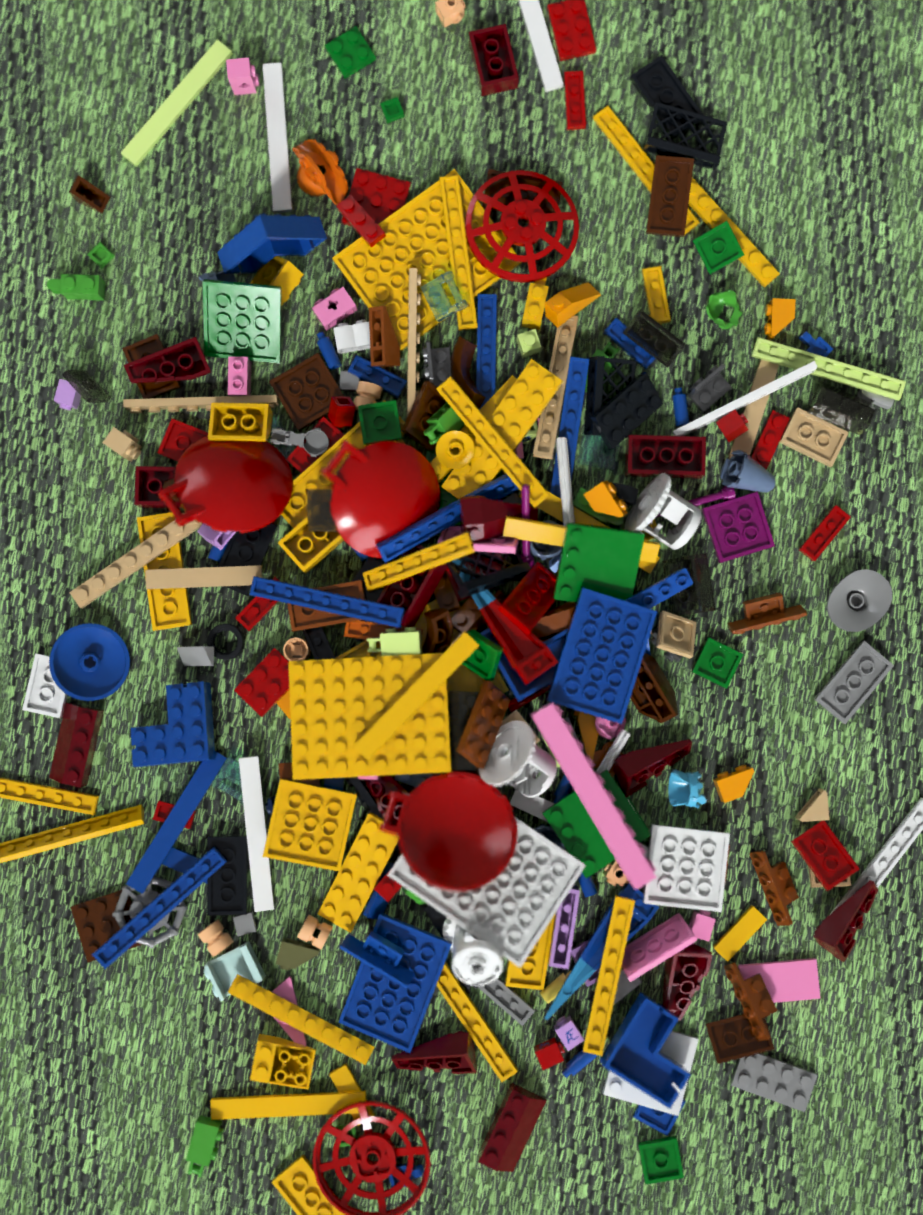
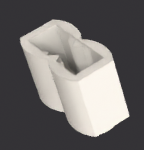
M358 320L353 325L340 323L337 327L333 328L338 354L370 349V328L367 320Z

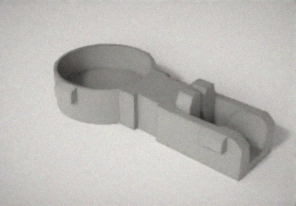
M272 428L271 443L299 446L304 448L311 457L323 455L329 447L328 437L320 428L310 430L306 434H297L292 431L282 430V428Z

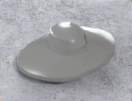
M868 569L854 571L844 577L831 591L826 606L828 616L838 628L845 631L859 632L866 630L877 623L889 609L892 602V588L889 582L876 571Z

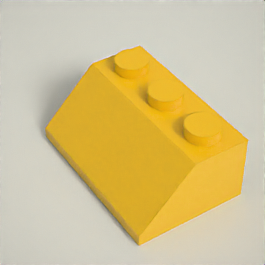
M275 256L259 269L250 284L282 287V306L289 299L293 289L299 285L304 274L289 260Z
M211 403L208 440L267 441L272 431L273 412L270 405L261 403Z

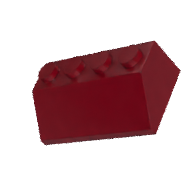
M417 545L404 552L402 557L425 549V547ZM444 563L385 586L376 603L404 608L401 625L414 627L446 571L447 564Z
M66 702L49 775L50 779L61 784L80 788L87 786L104 710Z
M511 1083L478 1152V1162L495 1171L513 1172L547 1099Z

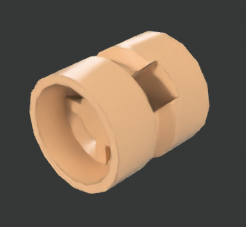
M359 381L356 390L359 396H356L353 401L356 406L355 410L358 411L359 405L378 403L376 400L380 399L383 388L374 383Z
M291 638L285 643L283 648L284 656L289 661L308 660L311 655L310 647L305 639Z
M309 914L297 938L305 942L311 941L312 946L322 950L333 926L325 922L320 924L319 919ZM316 928L321 930L318 938L313 936Z
M219 919L197 934L203 943H208L207 949L212 957L222 952L234 942L229 933L222 932L224 927Z

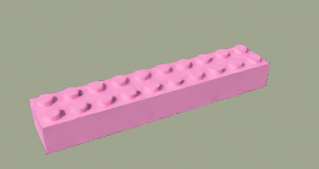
M549 702L530 713L529 715L631 886L637 890L657 878L654 874L656 871L654 865L647 857L643 856L646 853L644 848L637 840L633 839L636 836L630 825L624 824L623 819H625L622 811L617 806L614 807L612 802L615 800L610 791L604 790L602 787L605 784L599 773L593 772L592 767H594L591 759L589 756L583 755L581 750L584 748L579 739L573 738L571 735L574 732L568 721H563L561 718L563 712L558 704Z

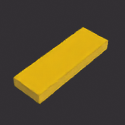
M661 266L643 268L642 275L651 325L671 322Z
M751 905L717 941L713 948L728 962L767 919Z
M347 1063L329 1073L338 1092L362 1091ZM367 1106L368 1115L375 1116L371 1106ZM351 1113L354 1120L361 1118L359 1113Z

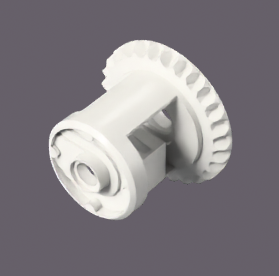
M661 473L644 488L637 498L636 504L633 505L627 516L625 530L637 532L643 530L669 548L676 550L683 547L693 536L701 521L702 513L699 508L670 490V476L666 473ZM659 512L677 525L676 528L673 527L672 530H668L666 537L659 533L663 527L662 524L658 523L654 529L648 526Z
M511 721L499 728L484 769L478 768L482 780L489 785L501 786L503 783H508L522 795L531 798L542 794L550 787L556 775L557 763L552 755L536 745L533 729L527 723ZM540 772L539 777L535 779L536 775Z
M447 917L443 925V937L453 942L450 950L453 953L452 968L457 978L464 983L477 986L486 985L496 980L503 969V956L500 950L489 942L479 940Z

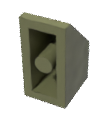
M284 937L281 941L275 964L280 965V968L284 970L295 969L317 956L320 949L312 946V944Z

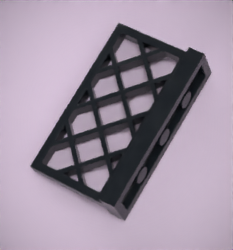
M655 102L646 141L642 150L661 156L694 158V165L714 170L720 163V152L728 122ZM657 110H664L668 117L660 121L657 116ZM681 115L686 122L678 126L673 117ZM668 120L671 121L675 128L669 133L666 132L662 125ZM699 120L704 128L696 131L692 122ZM686 125L689 126L693 133L685 138L680 130ZM713 125L721 126L720 134L714 136L709 127ZM658 126L664 135L660 138L652 136L653 129ZM704 130L707 131L711 138L703 143L698 135ZM676 131L682 140L678 143L672 142L669 137ZM694 136L700 145L696 148L690 147L687 142ZM713 141L716 147L715 154L708 152L705 145Z
M603 356L589 357L584 435L601 436L590 417L602 408L604 401L608 402L611 400L609 397L614 392L617 394L620 392L618 388L623 383L628 385L635 379V360L605 358ZM605 362H609L614 368L609 374L604 370ZM624 364H629V373L625 376L620 368ZM616 372L622 379L617 385L610 378ZM606 381L613 388L608 394L603 390V384Z
M517 549L515 553H504L503 560L494 556L495 552L489 554L487 552L475 551L477 553L476 559L465 555L460 557V565L453 563V561L446 563L460 589L458 594L461 599L524 577L531 569L528 562H523ZM480 555L489 559L488 565L479 562ZM508 555L513 557L517 564L513 565L506 562ZM464 560L474 564L472 571L462 567ZM492 561L501 564V569L492 568ZM476 567L485 569V575L482 576L475 573ZM463 572L470 575L469 581L463 582L460 573Z

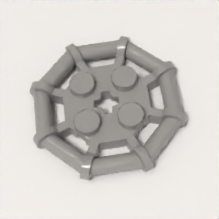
M154 876L144 894L140 893L138 895L132 892L135 889L124 885L121 888L122 892L115 911L112 912V916L115 917L120 929L127 924L124 915H130L131 919L134 918L161 894V892L152 890V884L168 888L173 882ZM128 896L132 897L134 900L130 910H124ZM184 900L172 910L177 911L172 926L167 922L171 913L169 912L148 931L149 938L142 936L136 943L154 948L155 945L173 936H177L185 911L188 910V905L185 904ZM163 926L168 929L156 937L153 935V931Z

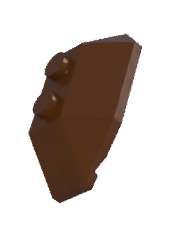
M645 652L630 698L638 712L663 723L678 715L675 691L655 658Z

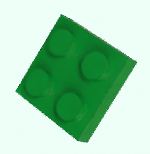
M356 26L324 45L344 79L376 60V56Z
M728 221L693 240L710 275L745 256Z
M396 400L358 406L364 445L378 441L402 439Z
M472 629L468 631V635L479 647L462 665L486 681H493L503 648Z
M708 637L691 672L727 689L744 654Z
M676 1136L638 1142L645 1185L684 1178Z

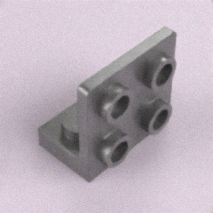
M429 341L426 342L427 348H423L424 364H428V367H425L426 381H430L438 387L451 376L449 347L431 349Z
M724 363L720 367L715 365L704 376L705 379L701 377L690 388L691 392L688 397L702 413L732 388L720 374L726 367Z

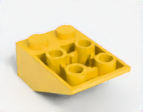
M259 1034L250 1080L308 1090L316 1049L281 1037Z

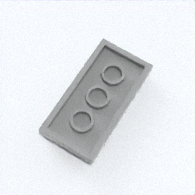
M861 641L814 700L842 724H846L894 665L866 641Z
M759 1053L738 1059L730 1084L736 1088L805 1112L818 1075L815 1072Z

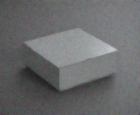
M340 371V390L356 392L359 377L348 371Z
M253 911L248 912L247 915L233 917L237 937L257 931Z

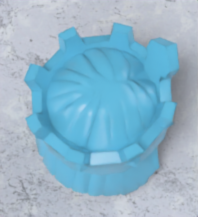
M677 769L672 770L668 785L669 802L672 806L685 805L690 808H699L700 805L697 802L702 805L707 802L705 795H700L703 784L698 780V778H702L699 771L684 773Z

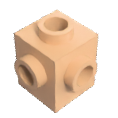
M438 0L435 2L436 14L444 28L451 24H457L464 18L466 6L463 0Z
M613 860L603 868V874L607 877L606 881L616 887L618 884L623 887L625 883H629L623 871L619 877L616 876V872L621 870L616 860Z

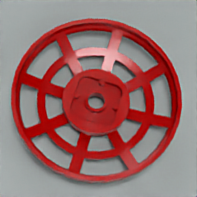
M516 170L501 173L489 179L476 191L466 213L465 231L469 248L474 257L490 273L512 282H535L553 275L569 260L578 240L579 220L573 201L558 183L540 173ZM516 176L535 177L545 181L546 184L542 189L533 185L518 184ZM502 178H509L511 186L501 189L493 197L482 193L493 182ZM553 187L567 200L571 212L560 211L556 201L548 194ZM520 190H530L538 194L531 201L522 199ZM513 192L515 201H512L507 206L497 201L504 194ZM544 198L552 205L555 213H544L543 209L539 206ZM479 200L487 204L483 216V226L472 229V212L475 203ZM492 207L502 212L500 222L489 224V215ZM525 219L528 225L522 227L518 224V220ZM563 220H573L574 222L573 237L568 249L559 242L563 230ZM557 221V231L554 238L545 231L546 222ZM501 230L503 236L507 239L502 247L495 241L491 232ZM485 234L489 244L498 252L492 263L480 252L474 237ZM540 239L549 244L544 250L534 254L533 244ZM513 244L524 246L526 255H516L508 251ZM553 249L563 256L553 266L537 272L535 261L545 257ZM504 257L516 262H528L529 274L511 273L499 268V265Z
M359 1101L339 1109L323 1125L314 1146L313 1169L317 1184L329 1203L345 1215H402L419 1200L426 1188L430 1174V1150L421 1128L406 1112L394 1105L381 1101ZM366 1106L383 1107L396 1112L397 1115L393 1121L379 1116H369ZM358 1107L361 1118L351 1121L342 1130L331 1125L343 1113ZM404 1118L417 1131L423 1146L411 1145L408 1136L399 1127ZM370 1122L382 1123L387 1125L388 1128L384 1134L373 1132ZM359 1124L363 1125L365 1134L357 1139L347 1134L353 1127ZM395 1131L403 1139L406 1147L395 1148L390 1140ZM327 1132L337 1138L333 1147L332 1161L321 1164V1146ZM343 1140L351 1145L352 1148L349 1156L339 1158V1148ZM368 1154H376L378 1160L375 1162L370 1161ZM408 1155V1165L404 1174L395 1165L397 1156ZM414 1155H425L423 1177L419 1186H417L409 1178L413 1169ZM351 1166L356 1175L352 1183L346 1178L341 1167ZM335 1170L338 1179L347 1188L342 1199H339L330 1189L323 1172ZM391 1174L399 1180L395 1186L384 1190L383 1180ZM362 1180L375 1183L376 1192L365 1191L358 1187ZM404 1185L414 1193L402 1205L387 1210L385 1198L397 1193ZM354 1194L366 1199H377L379 1212L361 1211L349 1206L348 1203Z

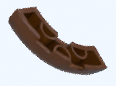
M459 335L451 357V377L479 409L486 397L476 388L471 380L469 370L471 369L473 354L477 346Z
M437 608L424 613L427 622V635L422 647V654L444 653L451 645L453 633L451 616L447 609Z

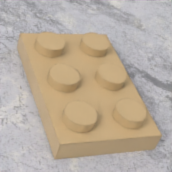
M797 407L779 442L828 467H832L849 432Z

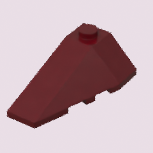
M480 495L460 497L461 534L469 532L472 542L486 541L503 536L506 516L522 518V504L507 503L500 499H487L485 496ZM530 506V520L538 521L537 507Z
M687 739L635 750L618 756L614 763V772L625 797L644 788L647 785L645 781L651 776L655 775L656 778L660 776L667 764L673 766L689 754L692 741Z
M868 881L826 917L821 925H818L815 929L813 937L817 943L843 963L855 945L856 940L853 937L856 930L862 929L864 924L862 923L863 914L869 912L878 892L873 881Z

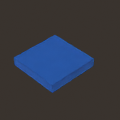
M685 1099L682 1101L680 1112L686 1102ZM641 1105L637 1106L632 1115L635 1119L666 1136L669 1135L678 1117Z

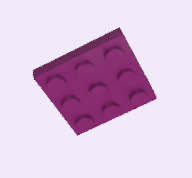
M758 492L702 509L719 563L775 546Z

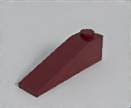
M196 337L124 365L132 384L194 380L211 373Z
M381 775L378 780L364 779L383 818L388 806L390 791L406 795L410 794L390 775ZM396 803L390 825L396 827L403 803Z
M694 943L665 960L662 1006L673 1012L679 1018L678 1021L682 1020L691 1004V998L695 991L699 990L703 977L707 976L710 970L712 952Z
M465 1031L450 1033L413 1047L411 1053L403 1051L392 1055V1061L397 1069L421 1071L424 1067H428L434 1070V1072H440L441 1068L452 1069V1074L477 1073L474 1042L469 1032Z

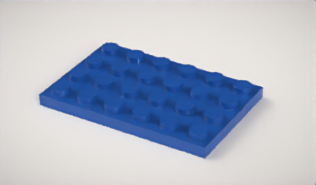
M581 588L547 701L622 724L657 611Z
M380 913L373 931L405 950L399 964L415 973L408 988H405L361 961L338 1023L411 1053L453 942Z

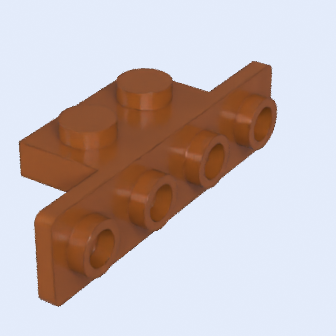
M500 590L494 595L501 604L506 600L503 592ZM472 596L451 618L453 628L460 633L451 645L464 632L468 634V631L474 629L479 633L481 628L487 624Z
M779 592L743 601L745 619L727 623V626L732 634H743L746 631L762 629L768 625H779L784 621L798 620L801 617L807 616V611L801 605L784 609L783 596Z
M765 851L751 852L749 855L776 924L778 926H790L793 922L786 905L798 899L799 896L785 861L770 866Z
M735 962L725 965L726 976L734 987L735 996L743 1006L744 1015L750 1021L754 1036L759 1041L770 1039L771 1037L762 1019L778 1010L760 973L744 980Z

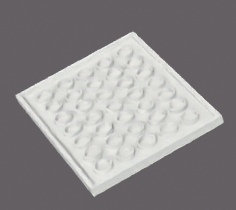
M516 817L515 821H517L518 830L517 844L511 861L495 880L475 890L456 892L434 887L416 875L401 854L389 872V877L479 940L495 945L500 950L502 956L518 967L522 966L586 866Z

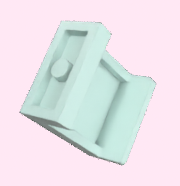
M249 941L208 961L204 965V974L208 980H211L213 993L216 997H219L220 1001L231 995L228 993V990L237 974L256 984L263 981L266 977Z

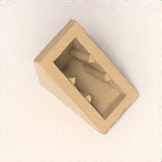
M819 788L795 818L801 822L830 820L827 792Z

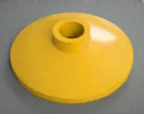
M449 431L443 434L436 444L437 458L447 468H463L473 459L475 452L474 443L462 431ZM455 448L459 449V453L456 455L452 453Z

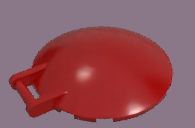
M205 436L185 450L175 469L174 484L159 491L158 496L166 503L174 515L178 526H183L196 520L220 532L239 531L240 533H246L271 524L283 513L292 495L293 478L285 457L267 441L208 440V436ZM176 496L185 513H181L171 497Z
M343 440L340 444V449L327 467H323L320 471L323 476L333 483L331 488L333 489L332 499L330 501L331 516L334 519L337 532L351 548L366 556L381 558L376 544L439 510V482L433 467L426 457L407 444L395 441H378L364 448L356 449L349 442ZM348 451L350 453L349 456L334 475L332 472L335 470L337 465L340 463V461Z
M452 771L426 779L409 795L395 791L389 792L388 806L383 823H380L378 830L398 836L399 846L405 861L413 872L428 884L447 891L475 890L495 880L511 861L518 835L517 821H515L513 808L505 795L495 786L483 781L480 776L468 772ZM401 802L403 804L395 827L390 824L396 803Z

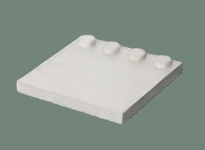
M651 824L648 860L654 865L656 869L654 874L657 878L645 884L643 903L722 912L730 833Z
M672 1030L660 1052L684 1066L690 1073L699 1039ZM609 1070L602 1093L606 1096L679 1116L687 1082L682 1090L673 1082L672 1085L679 1092V1096L671 1109Z

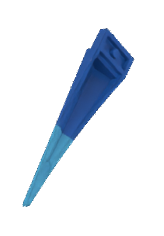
M630 883L626 884L617 895L635 899L627 941L641 930L659 909L657 905L644 904V894L638 889L635 890ZM614 899L544 1016L545 1020L549 1019L600 968Z

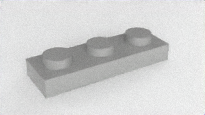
M499 978L489 984L479 985L478 987L522 1026L535 1012L532 1006L510 987L505 986V983Z

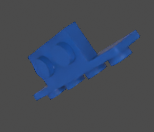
M683 567L624 601L651 609L693 585V581L687 569Z
M374 931L370 932L365 943L347 934L339 947L405 988H408L415 973L399 964L405 950Z

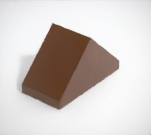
M77 175L69 191L78 203L100 213H103L110 199L109 195Z

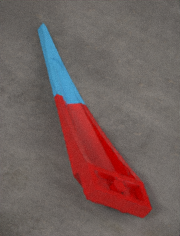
M458 558L452 560L453 563L460 565L461 561ZM463 572L460 573L463 582L469 581L470 575ZM488 590L471 595L500 647L503 648V652L512 668L517 671L525 684H528L558 663L549 648L532 632L527 635L498 610L501 603Z

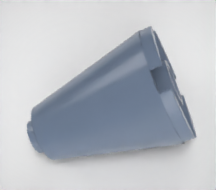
M733 451L731 453L733 456L730 459L727 458L722 466L720 478L723 479L722 484L726 487L764 493L769 492L775 487L774 475L744 451Z

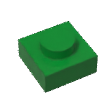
M398 97L380 103L387 124L404 118V112Z

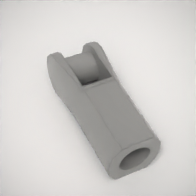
M861 389L857 393L860 400L887 410L892 407L895 400Z

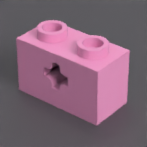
M249 57L227 59V76L234 95L257 93L256 86H259V77L256 74L255 65H251Z
M344 287L334 289L330 292V296L325 299H319L312 307L314 314L326 331L357 311L356 304ZM334 305L335 307H337V309L334 310L330 306Z
M228 357V396H251V361L248 357Z

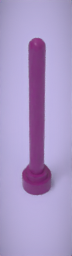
M523 484L521 487L522 519L530 520L529 485ZM522 540L521 558L524 563L528 562L532 568L534 566V557L530 553V541Z
M724 486L723 489H720V492L692 499L688 502L694 506H699L720 499L732 500L736 496L734 488ZM660 512L657 514L655 518L662 516Z

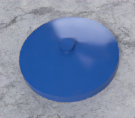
M88 623L68 629L56 640L50 653L49 667L55 684L65 694L79 700L94 701L110 696L121 687L129 672L130 656L125 642L115 631L103 625Z

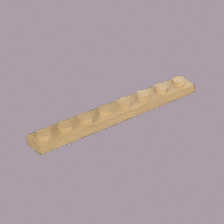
M409 268L407 417L419 393V390H416V383H419V371H416V363L420 361V352H416V344H420V332H416V325H420V313H417V305H420L421 295L417 293V286L421 285V274H417V268Z
M578 316L570 318L558 327L556 331L549 372L561 379L563 384L540 415L533 457L553 460L570 357H572L578 326Z
M277 395L123 399V407L130 411V413L135 414L141 413V410L159 413L160 410L168 409V412H179V409L197 412L198 408H206V411H211V403L269 404L271 409H274V406H279Z
M175 520L69 593L78 606L83 609L195 532L203 523L194 520L183 526H178Z

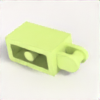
M405 627L404 631H397V628H386L385 632L380 633V637L366 638V641L369 642L367 652H381V656L423 653L421 630H416V627ZM376 641H380L381 648H377Z

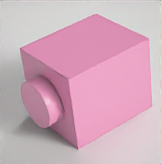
M693 910L689 928L696 938L709 942L716 919L711 915L710 911Z

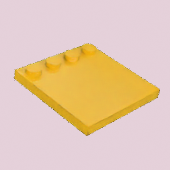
M280 778L263 857L340 872L357 794Z

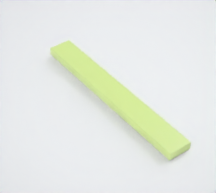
M217 39L122 150L121 154L137 167L226 63V60L232 56V51Z
M757 337L751 357L795 370L815 361L817 369L811 375L898 401L901 399L906 381L760 337Z

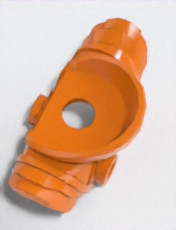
M315 139L305 140L303 143L292 148L299 158L300 167L297 173V183L300 189L311 196L327 194L335 205L343 201L348 193V183L343 170L338 166L339 158L334 151L326 150L324 145L318 143ZM318 166H322L325 169V174L322 173Z

